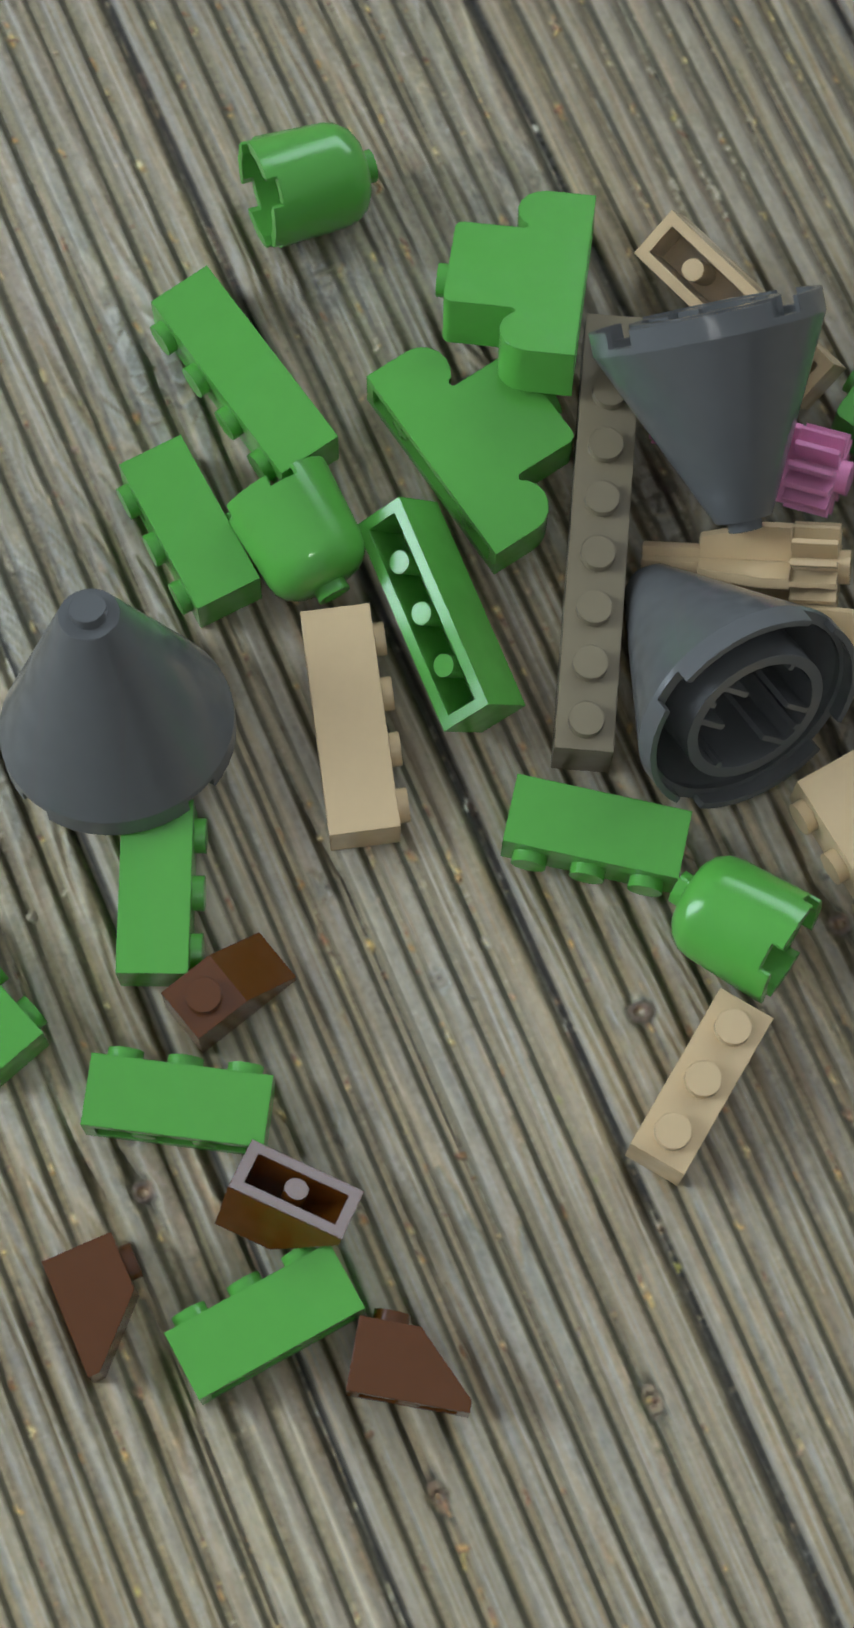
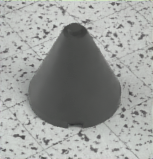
M822 285L796 287L797 294L793 295L794 304L783 305L781 294L777 293V290L645 316L643 320L629 324L630 337L624 338L621 323L588 333L594 360L714 524L727 525L729 534L760 529L763 527L762 518L773 513L827 310Z
M657 563L642 567L630 577L625 587L624 609L638 749L644 770L662 794L675 803L680 800V797L693 798L700 809L719 808L737 804L758 796L780 784L802 768L818 753L820 748L812 739L831 715L837 722L841 723L854 697V646L830 617L813 608L666 564Z
M83 589L71 594L63 601L9 689L0 715V748L6 769L18 793L24 800L28 797L37 806L47 811L50 821L71 830L88 834H132L159 827L182 816L190 810L188 801L200 793L209 782L216 786L228 767L234 751L237 729L236 714L230 687L224 674L215 661L202 648L106 591Z

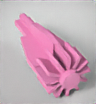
M796 423L776 501L784 503V507L828 518V515L833 513L834 503L839 500L840 495L847 496L854 478V462L850 461L851 455H848L853 444V440H851L852 435L807 423L806 426Z

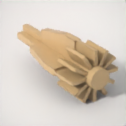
M795 521L794 524L762 522L763 527L760 529L737 534H729L728 528L703 531L700 534V543L643 541L641 568L661 563L793 603L838 607L840 584L850 585L852 550H842V523Z

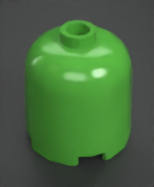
M333 122L316 123L254 136L251 140L239 144L238 164L240 180L242 184L252 182L258 206L248 208V212L255 231L264 247L283 248L345 229L357 223L368 211L372 195V183L378 181V168L372 151L370 149L363 150L360 142L349 129Z
M311 456L290 463L289 466L294 474L271 485L267 476L249 485L228 502L226 506L230 512L226 513L225 516L265 583L277 597L285 601L295 602L307 601L316 597L319 604L323 605L337 599L350 589L346 580L359 569L365 558L366 548L361 530L323 456Z
M717 856L703 864L695 875L685 871L673 887L668 900L676 906L671 919L672 938L677 949L695 963L759 1003L764 1001L766 995L771 997L785 979L800 952L790 947L801 925L812 931L822 907V900L747 860L735 856Z

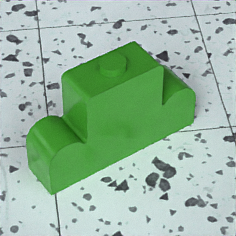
M538 191L529 194L519 204L517 227L459 222L455 226L449 263L438 264L435 296L443 298V339L452 343L498 347V376L504 384L512 389L524 392L572 396L593 241L596 195L555 191Z
M428 347L414 348L367 376V400L495 575L534 550L542 542L546 533L549 501L545 492L536 483L569 463L574 433L560 415L562 408L555 395L524 392L510 388L498 376V359L458 384L451 385V367L447 359L434 349Z

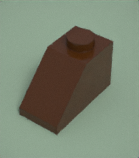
M260 932L208 955L162 991L161 994L167 1010L201 1052L204 1053L296 981L297 978Z
M252 1139L228 1185L215 1224L270 1250L340 1245L364 1191Z
M111 1232L42 1261L86 1374L93 1383L105 1379L139 1298L133 1281L144 1277L130 1242L118 1246Z
M374 1308L373 1318L359 1315L346 1386V1396L465 1418L469 1417L472 1403L471 1398L422 1327L409 1324L410 1314L390 1309Z

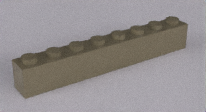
M586 313L581 352L551 768L609 773L614 753L637 417L594 360L588 333L621 323L624 338L630 337L629 324L643 320L640 317Z

